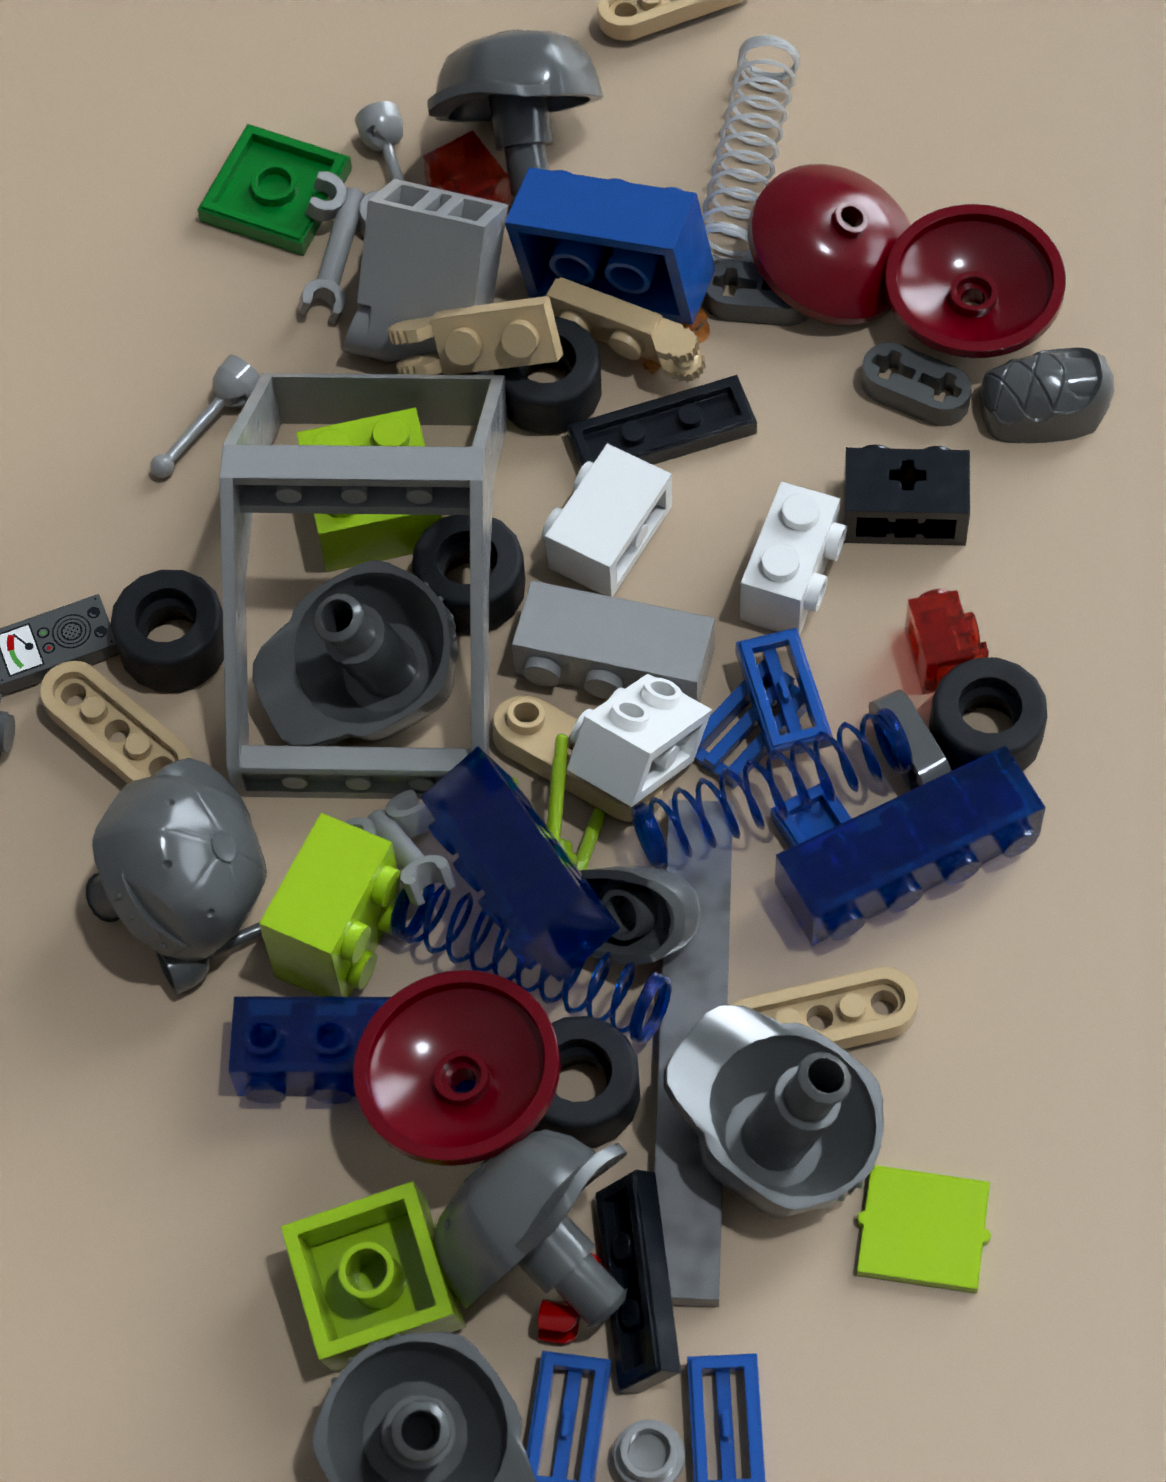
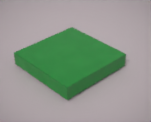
M247 124L197 209L200 222L304 256L323 221L314 220L305 214L311 197H316L323 201L331 200L326 193L313 189L319 172H330L338 176L345 183L352 171L351 158Z

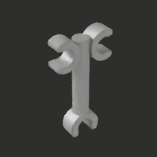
M319 172L313 189L326 193L331 200L323 201L319 198L311 197L305 214L317 221L334 219V223L318 277L304 287L299 299L298 309L299 313L306 315L313 299H324L331 307L328 323L335 325L340 319L346 304L345 293L340 287V282L356 227L364 235L368 200L379 191H372L365 195L357 188H346L343 181L335 174Z
M413 789L394 796L386 805V811L379 809L373 811L368 818L359 817L345 821V823L392 842L396 863L402 869L400 880L411 904L420 906L425 903L421 891L430 884L442 883L448 890L456 887L455 878L446 858L440 855L424 856L410 839L429 831L435 826L427 805L424 802L419 803Z

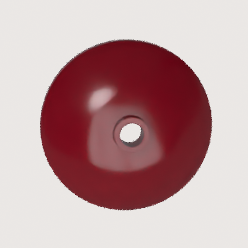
M808 164L791 168L776 176L766 185L753 205L749 217L748 241L752 258L760 275L773 292L784 302L811 318L827 323L853 325L876 320L891 311L885 291L887 260L893 245L911 224L892 196L871 179L840 166Z
M964 204L942 208L915 221L899 236L889 253L885 272L887 300L894 316L903 328L918 341L937 351L966 358L1002 356L1018 351L1036 341L1050 328L1057 318L1062 307L1066 287V272L1060 252L1054 242L1040 227L1013 211L982 204ZM967 302H975V303H977V304H979V305L973 306V305H968V304H965V303H967Z
M475 970L437 973L415 981L398 991L371 1018L361 1036L355 1054V1092L362 1112L374 1132L387 1145L400 1154L413 1160L440 1166L477 1163L495 1157L524 1139L544 1117L552 1103L559 1082L561 1067L559 1044L553 1025L540 1003L524 988L511 980L499 975ZM464 1080L476 1081L471 1091L467 1093L455 1092V1088L460 1082Z

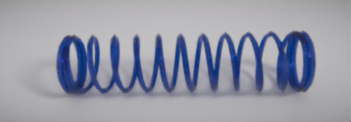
M883 706L881 709L875 710L874 715L871 713L863 715L860 731L849 723H841L836 735L837 741L831 735L820 731L815 736L813 750L803 742L798 740L793 742L790 750V760L783 753L776 750L769 752L766 769L752 759L747 760L743 768V780L736 772L727 768L721 772L719 789L711 781L705 778L699 779L695 790L696 800L688 791L677 787L672 796V810L663 800L655 796L650 799L649 806L643 802H640L638 805L635 804L632 806L631 816L641 847L654 868L662 869V867H668L669 855L667 846L654 816V804L657 802L664 809L676 828L685 855L692 858L693 851L682 828L678 810V794L681 793L696 811L708 844L711 848H716V838L703 808L701 794L703 784H706L719 800L734 838L739 839L741 836L740 829L728 805L725 790V776L728 774L744 792L752 818L758 829L763 830L765 826L764 820L750 789L749 766L754 765L767 781L778 814L781 819L786 821L788 811L773 777L772 759L774 756H778L791 772L799 799L805 810L810 811L812 808L811 799L797 771L796 748L799 746L814 761L822 789L828 800L834 802L836 798L835 791L829 775L820 760L819 740L822 737L826 738L838 752L845 779L850 789L857 793L859 782L852 764L843 749L842 732L845 728H849L861 742L868 769L873 779L881 783L883 776L880 765L866 739V721L868 719H873L877 741L891 768L901 775L909 772L912 768L913 758L903 726L894 712Z
M434 883L423 888L422 896L425 903L418 906L414 917L406 927V917L410 901L404 888H402L395 902L390 923L392 935L396 939L399 938L408 944L418 943L423 940L426 950L431 954L440 953L446 949L449 960L454 964L462 963L469 959L472 970L487 972L492 969L493 974L499 975L498 962L507 952L519 925L517 912L508 915L503 922L494 945L491 963L480 968L475 964V953L485 941L496 916L494 902L487 904L480 912L471 935L469 952L463 957L457 958L452 954V943L460 935L471 914L473 895L470 892L466 893L457 902L448 924L446 942L442 946L434 948L429 944V934L442 918L450 899L451 890L446 889L442 884L435 891ZM445 889L442 904L430 924L434 907ZM468 899L463 917L453 933L459 912ZM490 910L486 926L482 934L480 935L479 939L477 940V936L480 927L483 923V920ZM513 920L510 933L500 950L504 935ZM534 923L527 931L521 944L515 971L505 978L511 981L515 979L517 985L529 993L539 988L542 1001L546 1004L554 1003L562 998L565 1010L569 1014L578 1013L586 1008L587 1016L595 1018L592 1015V1000L598 994L609 973L612 964L611 953L606 952L601 956L592 973L586 999L578 1007L572 1008L568 1004V991L576 982L585 965L589 951L588 944L585 941L578 945L568 964L562 990L556 996L549 998L544 992L545 981L551 975L560 959L566 938L563 932H559L553 937L543 958L539 980L531 987L526 988L521 983V972L533 957L542 935L541 923ZM423 925V933L417 938H412ZM536 931L534 940H533V942H532V944H531V947H530V949H529L527 955H526L525 958H524V955H525L527 946H528V944H529V942H530V939H531L532 935L534 934V932ZM558 943L557 950H556V952H555V954H554V957H553L551 963L549 964V961H550L551 955H552V953H553V950H554L556 944ZM581 954L578 965L573 973L574 966L578 960L579 955ZM632 961L624 967L619 976L609 1010L600 1018L595 1019L605 1021L610 1017L612 1027L618 1029L622 1034L629 1031L633 1042L637 1041L639 1044H643L651 1039L664 1018L670 1002L672 983L668 976L664 977L657 972L652 973L645 982L635 1004L630 1023L624 1028H618L615 1023L616 1010L625 998L636 971L635 964ZM603 965H604L603 971H602V973H601V975H600V977H599V979H598V976H599V974H600V971H601V969H602V967H603ZM659 989L654 1009L647 1023L642 1029L643 1021L648 1010V1007L650 1006L654 995Z

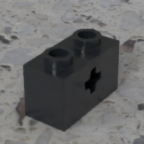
M877 444L867 445L862 448L846 447L843 480V525L847 526V533L844 543L966 546L970 520V450H951L944 446H930L924 449H894Z

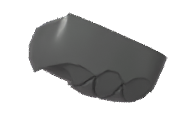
M1088 348L1044 350L1024 358L1011 359L1005 364L987 371L983 377L980 389V403L987 431L992 437L1007 443L1058 442L1094 433L1110 407L1114 394V376L1105 357Z
M641 866L583 869L567 874L561 880L559 886V917L561 932L565 941L577 952L596 959L625 965L652 963L684 947L699 930L701 908L697 892L686 880L662 869Z

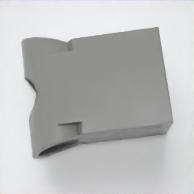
M393 179L370 198L367 205L357 304L360 306L348 329L343 351L388 363L397 362L412 355L435 353L438 351L434 337L418 343L396 345L390 343L387 333L388 327L403 320L431 317L436 311L492 304L494 301L508 204L398 179ZM492 370L457 375H492Z

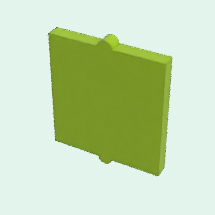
M875 1165V1168L870 1172L866 1209L861 1211L857 1217L858 1226L863 1228L857 1276L977 1293L983 1246L988 1245L991 1239L990 1231L985 1229L990 1182Z

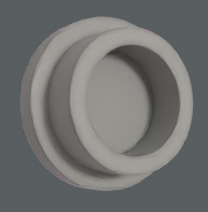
M641 1420L635 1422L623 1430L616 1441L614 1463L618 1475L624 1482H675L684 1467L685 1451L683 1442L672 1427L661 1421Z

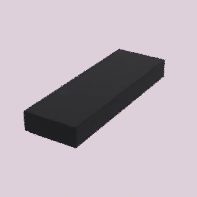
M737 375L566 425L567 438L580 469L587 461L594 463L606 444H610L654 465L757 434V420Z
M636 1169L596 1192L595 1197L604 1269L623 1289L627 1288L625 1301L610 1316L619 1392L639 1394L680 1374L681 1368L655 1172Z

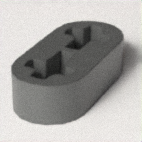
M731 260L715 264L716 270L705 294L704 305L708 312L717 319L791 326L800 324L809 318V316L792 308L773 292L760 275L754 262ZM726 285L737 286L734 296L728 297L723 295Z
M892 342L880 343L872 347L865 354L862 363V387L865 393L876 402L937 426L954 425L967 415L972 390L971 382L965 372L957 367L904 345ZM889 367L899 370V374L893 373L888 379L879 377V372L885 373ZM944 389L953 392V396H947L943 402L933 399L934 395H940Z
M898 689L871 701L868 705L869 715L875 732L916 800L921 805H927L953 793L955 781L949 763L907 694Z

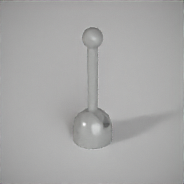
M388 101L369 104L362 108L355 117L359 136L368 148L373 151L383 152L392 180L404 181L393 148L403 137V120L399 108L396 104Z
M229 355L212 378L216 398L165 455L160 454L152 459L150 469L154 476L158 478L169 477L174 471V462L224 406L238 408L245 405L260 378V375L252 366L235 355Z

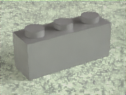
M531 580L512 642L515 675L523 676L537 685L549 687L562 684L585 689L596 697L609 699L618 688L626 689L646 674H650L653 677L673 682L680 688L683 694L700 703L715 649V617Z

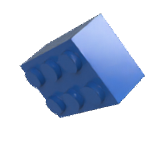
M529 167L504 222L530 298L546 296L555 279L562 277L658 313L668 320L693 325L716 270L697 193L687 192L676 187L661 188L629 183L618 178L603 179L577 175L565 170L551 171Z

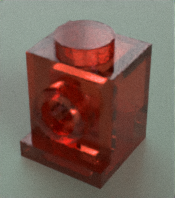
M473 130L423 156L427 186L508 204V215L512 206L509 176Z
M933 589L921 594L918 598L908 599L905 634L923 695L934 693L939 681L954 666L974 658H988L989 651L986 641L980 642L976 617L972 611L964 613L957 590Z

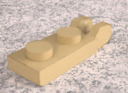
M562 277L556 278L546 296L550 297L554 316L578 323L591 333L593 339L609 344L621 356L631 360H638L640 357L661 364L664 376L674 380L679 378L680 382H694L696 378L700 379L702 373L704 374L703 369L706 368L704 355L700 351V342L694 330L690 331L689 327L685 329L683 325L663 318L658 313Z
M548 296L436 311L431 317L396 322V324L391 325L387 329L388 337L392 344L418 343L434 337L438 351L423 355H412L400 360L396 365L398 374L437 375L443 372L444 375H457L558 362L563 355L550 297Z

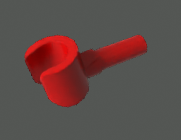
M590 1253L599 1263H601V1259L597 1255ZM542 1299L538 1316V1339L562 1344L573 1342L579 1330L580 1316L566 1301Z

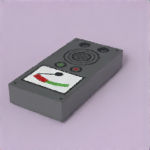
M99 594L0 628V690L3 696L41 683L49 670L63 662L81 661L91 665L120 655L110 627L111 624Z

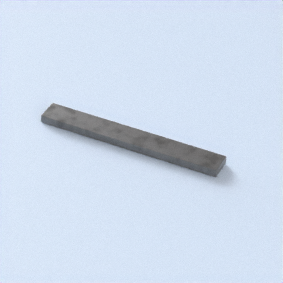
M669 800L666 871L676 874L692 886L697 892L701 908L698 932L684 947L664 957L662 963L654 1172L657 1181L672 1305L719 1307L722 1183L712 1176L703 1165L698 1147L699 1135L690 1127L672 1104L664 1090L663 1072L670 1058L695 1024L708 1011L722 1005H728L733 801Z

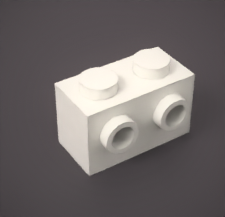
M606 444L594 463L587 461L580 469L573 485V495L563 509L556 507L546 520L542 531V540L545 541L547 568L602 595L613 597L672 507V474L610 444Z
M781 481L740 583V621L776 632L797 628L800 636L809 610L817 612L822 603L828 577L823 575L829 560H838L844 545L847 526L839 523L840 498Z
M646 674L626 689L618 688L608 701L596 709H587L580 715L570 735V742L575 746L567 770L632 807L694 761L712 709L683 694L680 688L673 682Z

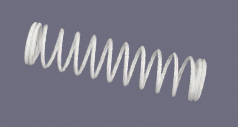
M753 36L745 40L740 47L739 56L737 57V70L733 75V88L729 92V105L724 112L725 123L720 129L721 140L716 147V160L711 168L712 178L707 184L708 196L703 202L704 222L707 220L710 223L705 225L707 234L722 232L729 236L742 238L748 244V231L730 223H715L710 215L722 211L732 217L749 219L750 210L738 206H721L715 200V196L725 192L734 198L745 201H756L759 196L754 191L741 187L726 188L719 180L723 175L730 174L739 180L747 182H763L766 187L769 183L768 179H771L775 174V166L772 161H775L779 156V147L776 143L780 142L783 138V129L780 125L784 124L788 119V112L784 107H787L792 101V94L789 89L796 83L795 73L800 65V55L796 48L788 41L777 36ZM775 46L786 50L791 55L794 64L789 68L780 62L768 59L748 62L745 55L756 47ZM771 64L781 67L785 71L777 73L767 72L753 65ZM744 69H745L748 73H750L752 76H754V78H749V77L745 74ZM740 74H741V76H742L745 80H742V81H740V82L738 83V79H739V76H740ZM790 78V82L787 86L778 82ZM756 82H767L780 88H769L761 86ZM749 83L759 90L771 93L785 92L786 100L781 104L766 96H745L741 92L740 87ZM735 93H737L741 98L734 100ZM752 100H763L776 106H766ZM745 101L756 108L764 110L780 109L782 118L776 122L772 118L761 114H741L735 105ZM733 111L737 116L730 118V112ZM748 118L762 119L770 122L771 124L755 122ZM741 119L752 126L760 128L776 127L778 136L772 140L756 132H737L731 123ZM727 128H728L733 134H730V135L726 136V130H727ZM744 136L760 138L765 140V142L751 140ZM737 137L748 144L756 146L772 145L774 154L767 158L761 153L750 150L734 151L727 141ZM724 146L729 152L721 155V149ZM742 155H751L754 157H758L762 160H755L744 157ZM728 156H734L752 164L767 163L770 167V172L766 176H762L748 169H729L723 160ZM720 164L724 171L717 173V167ZM738 173H745V174H748V175H751V176H755V177H757V178H750V177L742 176V175H739ZM714 183H716L721 189H718L713 192ZM735 192H742V193H745V194H748V195H751V196H745V195L737 194V193H735ZM711 201L717 208L708 211V204ZM732 211H738L745 214H739ZM708 239L710 247L720 253L730 256H744L732 259L720 257L712 253L714 264L731 260L753 261L750 250L744 252L726 250L713 244Z

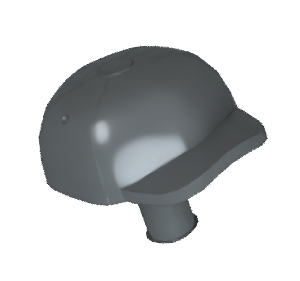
M508 30L468 42L446 57L437 79L436 93L427 100L429 116L436 117L438 121L460 123L492 121L496 151H504L510 190L508 194L516 197L529 167L549 170L546 146L553 143L549 113L590 104L601 100L603 94L593 62L577 40L552 31Z
M370 560L357 564L307 594L294 608L290 621L261 646L253 662V684L280 738L291 746H325L351 737L379 742L403 732L437 711L450 698L454 685L456 659L459 654L455 632L456 625L453 620L454 615L451 614L443 603V597L437 596L429 587L428 582H423L414 574L391 563L379 560Z
M191 758L172 762L150 777L132 781L122 788L96 827L92 839V848L99 873L93 874L88 879L86 899L88 906L100 920L111 923L121 919L128 931L139 941L146 943L163 955L186 962H199L212 955L238 933L256 904L267 877L265 859L251 822L250 813L243 799L218 771L205 762Z
M722 1005L708 1011L695 1024L674 1052L663 1072L664 1090L674 1107L699 1135L698 1147L703 1165L723 1185L763 1213L782 1218L799 1215L813 1209H828L836 1202L844 1201V1196L850 1195L856 1188H862V1181L875 1168L874 1164L880 1152L884 1132L883 1097L878 1080L863 1064L815 1029L796 1022L782 1024L746 1006Z
M545 1129L529 1133L524 1139L518 1141L505 1151L485 1160L463 1181L464 1184L455 1193L437 1222L433 1244L444 1278L465 1308L483 1295L516 1264L545 1294L554 1288L588 1324L587 1328L600 1326L623 1304L626 1299L627 1288L623 1289L590 1254L595 1244L567 1216L581 1191L627 1156V1152L619 1143L609 1145L596 1153L593 1149L572 1136Z
M448 1332L408 1333L402 1336L395 1334L393 1339L387 1341L384 1339L376 1343L372 1341L355 1358H348V1365L337 1378L331 1379L332 1386L327 1392L324 1404L315 1423L312 1438V1447L317 1461L330 1482H536L526 1451L520 1441L523 1424L521 1423L522 1418L517 1404L482 1353L464 1336Z

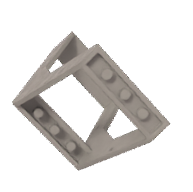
M261 374L223 443L219 478L226 763L231 785L241 797L392 799L404 791L413 789L418 799L488 800L489 571L494 479L508 427L504 375ZM415 407L420 425H478L472 447L271 445L281 424H338ZM252 513L470 515L471 748L249 745L246 575Z

